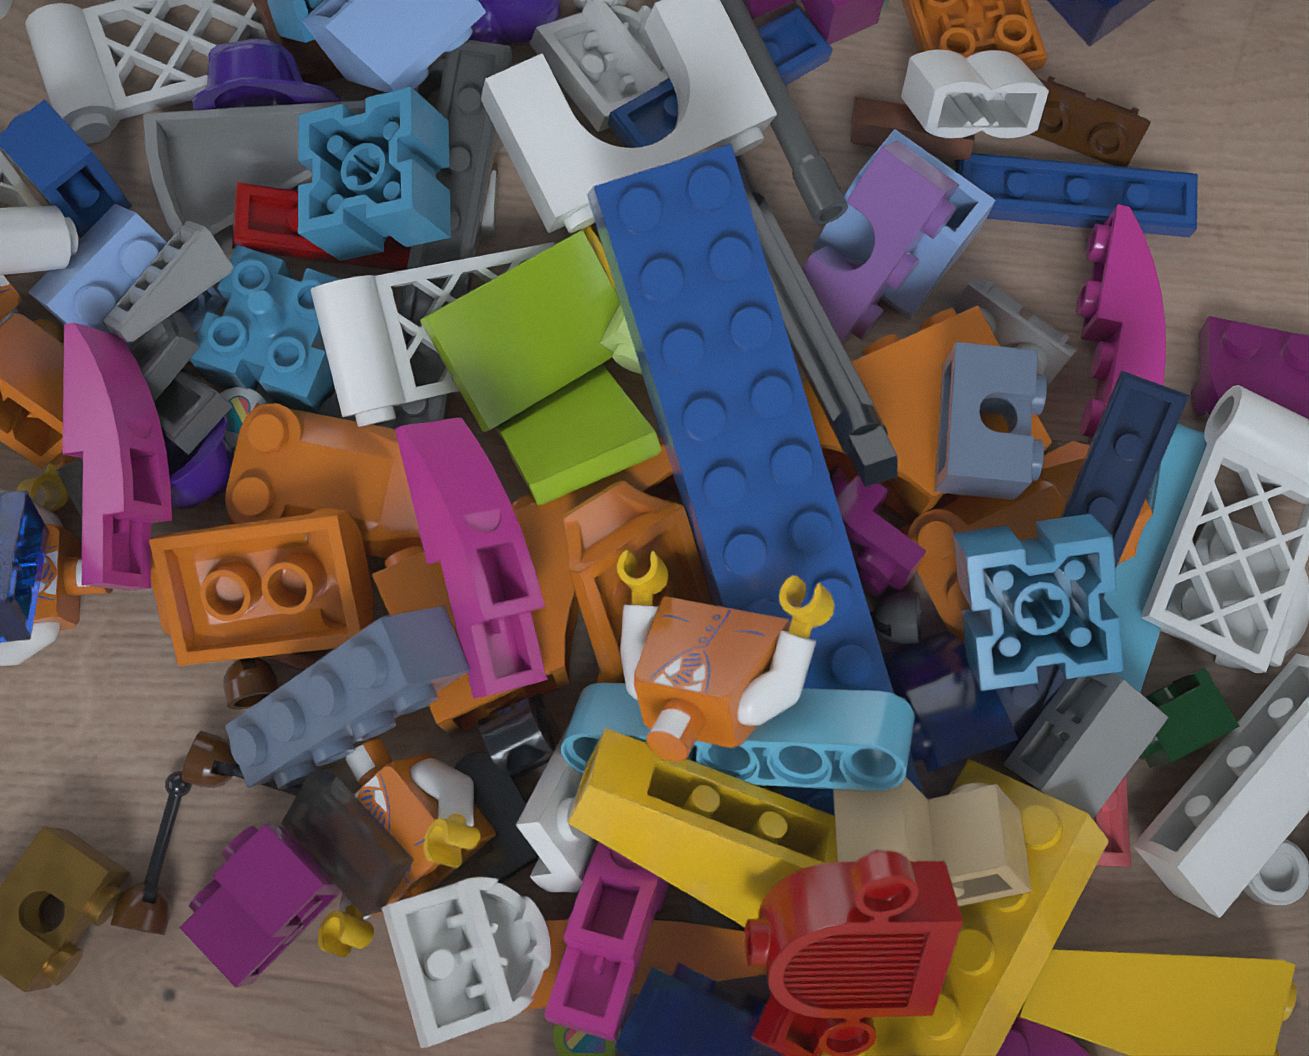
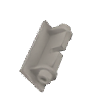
M977 278L973 282L970 281L953 306L955 312L959 314L978 305L1001 347L1038 350L1037 374L1046 376L1048 387L1076 350V348L1067 343L1070 336L1066 333L1062 335L1034 314L1028 321L1018 315L1023 306L994 286L995 283L991 280L986 284Z

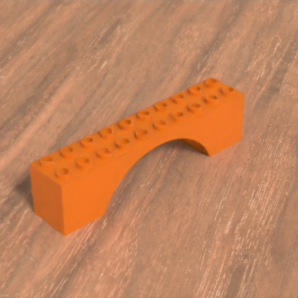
M978 305L959 314L953 308L943 310L925 320L919 327L921 331L901 340L897 334L884 336L868 345L862 351L863 357L851 361L888 431V438L898 455L897 477L879 483L888 489L883 507L891 511L907 525L913 523L924 512L940 509L965 496L934 492L942 364L955 342L1000 346ZM805 376L806 382L802 383L827 469L829 471L832 467L839 466L847 476L846 482H851L858 473L850 457L844 454ZM980 414V418L987 428L995 432L1008 433V425L1002 415ZM1032 415L1031 436H1034V439L1043 441L1045 451L1052 441L1038 415ZM658 438L662 449L659 455L543 505H537L532 494L523 496L511 503L522 530L545 605L544 608L531 611L547 680L473 699L468 674L466 673L437 691L439 699L429 705L436 724L452 738L477 727L479 719L524 698L538 693L544 696L570 684V654L581 608L569 571L568 547L563 514L613 483L624 480L639 491L652 497L670 502L680 499L681 497L662 438ZM421 546L410 547L393 554L385 560V569L372 574L390 616L445 606L459 640L441 562L427 565L425 553Z

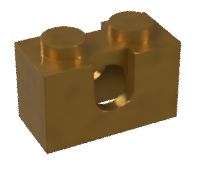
M43 826L0 886V976L23 992L47 989L52 984L55 986L61 984L73 972L83 956V950L77 947L76 943L91 922L96 926H100L111 917L121 894L124 892L119 888L130 872L69 830ZM53 895L63 901L65 906L63 921L55 930L51 929L44 919V907Z

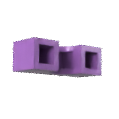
M899 141L881 147L846 200L848 204L861 212L872 225L875 244L870 258L867 261H854L828 245L812 253L802 267L842 345L854 336L861 341L866 338L884 313V310L877 303L890 286L898 291L918 265L920 260L912 253L925 234L934 239L956 210V206L950 203L949 200L959 187V184Z

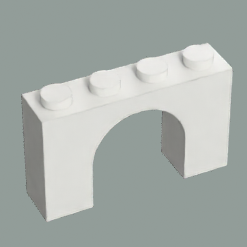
M661 0L655 3L644 28L674 86L678 102V117L675 130L664 139L649 146L638 148L618 147L605 143L590 134L571 111L543 53L485 78L481 101L548 233L563 226H566L569 233H574L595 223L587 197L588 192L595 185L732 144L734 154L738 156L755 148L765 140L763 132L776 117L777 113L720 0Z

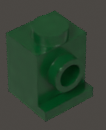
M1206 668L1182 676L1171 684L1145 696L1147 700L1169 718L1139 756V759H1145L1150 768L1172 763L1240 727Z

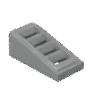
M187 221L179 228L103 320V323L113 334L126 342H133L232 272L231 270L234 267L205 226Z

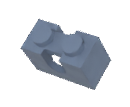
M955 342L942 364L934 492L1016 500L1032 483V480H1038L1043 465L1044 446L1042 440L1034 439V436H1031L1032 415H1041L1047 393L1046 376L1037 374L1038 350ZM980 414L1002 415L1007 422L1008 433L995 432L987 428L982 422Z

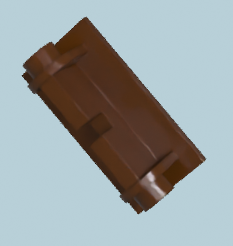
M1049 76L1046 81L1039 79L1049 92L1038 130L1030 135L1113 166L1127 167L1151 123L1147 118L1138 115V108L1132 107L1130 110L1100 98L1096 100L1085 97L1086 93L1054 82L1055 78Z

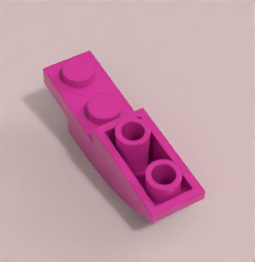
M1117 204L1103 225L1096 224L1091 232L1086 250V260L1094 261L1091 280L1086 279L1084 281L1076 306V315L1084 317L1081 339L1098 343L1090 368L1091 378L1098 379L1095 399L1088 400L1080 426V434L1088 437L1087 445L1091 444L1121 371L1160 385L1164 384L1166 323L1159 279L1153 257L1140 225L1131 208Z
M75 322L64 324L63 454L83 459L82 585L127 591L151 589V547L149 543L151 523L172 520L171 483L167 452L159 416L149 386L138 362L123 339Z
M462 418L404 425L396 428L395 432L427 565L441 562L460 645L471 669L467 674L473 699L547 680L531 611L545 607L538 579L509 498L480 443Z
M599 841L588 866L563 937L567 947L544 1016L548 1022L616 1042L656 910L661 912L669 882Z

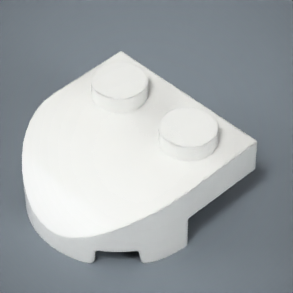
M587 0L581 13L538 26L530 42L532 48L538 55L543 53L553 75L597 132L610 128L608 120L611 111L670 79L644 28L652 10L646 5H643L636 12L615 4L616 0Z
M1213 520L1206 522L1195 544L1202 565L1227 556ZM1231 521L1242 550L1266 541L1264 534ZM1270 548L1247 556V562L1259 591L1263 592L1275 587L1280 572ZM1230 563L1205 572L1220 608L1245 599ZM1184 565V567H1183L1181 573L1187 571L1185 565ZM1305 568L1284 622V626L1294 630L1284 657L1300 642L1309 622V579ZM1191 578L1175 585L1167 609L1186 620H1191L1205 614ZM1270 598L1264 600L1266 608L1268 606ZM1249 607L1225 615L1224 619L1234 643L1251 650L1258 629ZM1209 622L1199 625L1212 632ZM1161 628L1162 632L1216 655L1214 662L1216 664L1234 669H1246Z
M568 726L516 824L539 856L530 877L542 889L552 893L580 891L598 844L596 839L568 824L583 773L566 763L561 754V745Z
M477 877L465 879L455 884L382 907L421 1048L433 1046L494 1023L504 1022L522 1012L533 1001L531 997L540 983L543 971L550 965L551 944L545 920L536 904L529 897L520 896L511 888L498 883V879Z

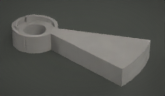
M443 52L427 67L429 70L427 77L420 85L414 88L425 100L432 92L441 87L447 52ZM365 100L144 113L145 151L151 180L164 218L173 235L187 221H192L205 226L211 232L225 255L234 250L232 249L234 197L237 182L298 191V185L311 183L312 171L298 162V115L339 104H344L356 115L365 113ZM499 135L497 138L495 154L503 146V143Z

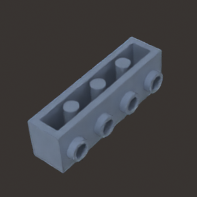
M445 606L380 617L225 725L230 739L232 756L241 768L247 787L250 788L275 781L278 789L282 790L313 778L317 775L316 767L342 759L356 750L354 743L375 737L396 726L394 718L399 715L417 711L434 703L439 699L437 691L471 671Z

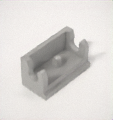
M1113 673L1066 679L1003 765L1036 790L1089 813L1093 819L1169 717L1124 679Z

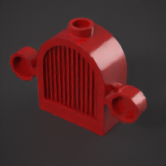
M874 850L860 858L857 862H831L814 865L797 871L777 883L762 900L758 911V919H747L745 924V954L748 965L766 966L770 990L776 1000L784 1007L796 1013L814 1017L819 1047L824 1053L830 1056H855L868 1050L873 1046L877 1038L873 1017L933 1016L963 924V918L946 862L909 861L906 856L898 852Z

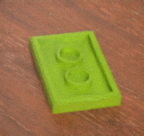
M581 230L420 319V322L480 428L485 432L490 431L611 359L614 352L601 345L600 341L620 304V300L586 235Z
M604 365L592 369L496 426L502 441L537 505L548 503L659 455L662 452L655 430Z

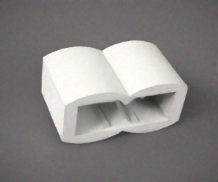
M929 50L910 57L901 98L923 128L932 135L943 138H961L982 130L994 137L1017 138L1038 130L1049 90L1025 63L1012 53L991 50L979 52L965 58L949 50Z

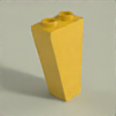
M608 728L604 729L585 765L568 820V824L744 927L747 919H758V911L762 900L781 880L797 871L814 865L838 862L835 816L688 759L682 762L664 760L656 755L647 743Z
M1052 948L1017 1016L1128 1056H1280L1276 1046L1282 1021L1287 1020L1291 1015L1297 997L1296 984L1292 981L1296 964L1279 959Z

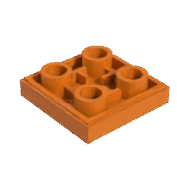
M902 0L919 53L929 50H949L967 58L984 51H1005L1019 57L1030 70L1043 68L1048 58L1028 0Z

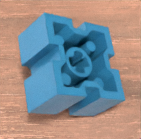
M407 87L365 98V113L356 115L344 104L298 115V162L312 171V182L298 185V234L339 261L384 252V241L388 236L393 237L405 247L451 238L450 190L436 179V174L440 169L450 167L449 121L412 87Z
M236 245L230 258L234 268L230 274L221 279L217 288L226 301L227 306L222 316L210 312L206 313L196 336L200 348L190 358V361L207 382L227 389L241 387L244 389L250 388L256 391L258 384H261L274 403L289 409L317 414L320 406L332 396L335 386L310 289L341 279L307 268L300 282L294 280L284 260Z
M1091 513L1036 521L1037 538L1018 540L1008 525L953 533L958 583L971 607L969 610H962L967 662L981 691L1038 683L1036 666L1057 664L1066 679L1124 671L1119 617L1099 594L1117 591L1113 538Z

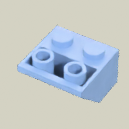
M324 0L302 20V23L346 80L380 91L391 92L407 87L414 89L420 85L429 73L427 67L443 52L452 51L465 43L472 34L471 26L486 11L478 0Z
M894 129L857 174L844 195L846 200L881 147L896 141L905 145L959 184V187L949 200L950 203L956 206L952 217L934 239L925 234L912 253L920 261L910 277L898 291L889 286L881 300L910 320L980 232L996 200ZM848 204L847 211L841 217L826 224L814 243L812 250L816 252L830 245L851 260L867 261L873 252L875 244L872 225L861 212Z
M114 204L78 241L77 253L70 256L68 266L65 269L49 270L28 293L62 324L75 322L113 334L108 330L103 320L167 242L136 212ZM210 287L181 307L179 311L186 314L195 333L201 327L206 313H214L225 300L216 290ZM134 340L133 342L125 341V343L127 344L128 348H130L136 340Z

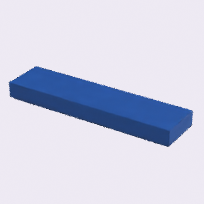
M798 6L758 28L785 86L828 62L833 48ZM671 80L664 81L609 113L608 126L625 148L649 146L664 139L675 130L678 117V102Z
M972 153L970 160H956L955 172L996 200L986 219L1093 229L1096 224L1103 225L1117 204L1131 208L1143 233L1191 237L1197 230L1198 174L978 153Z

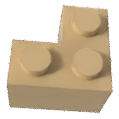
M906 777L899 786L889 790L833 789L838 862H857L860 858L874 850L898 852L906 856L909 861H945L959 906L1032 891L1021 811L997 784H965L954 789L950 795L929 800Z

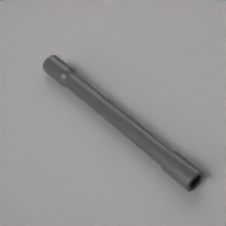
M720 0L777 113L770 125L792 168L793 180L814 223L821 225L838 219L848 209L846 199L827 161L820 156L744 1Z

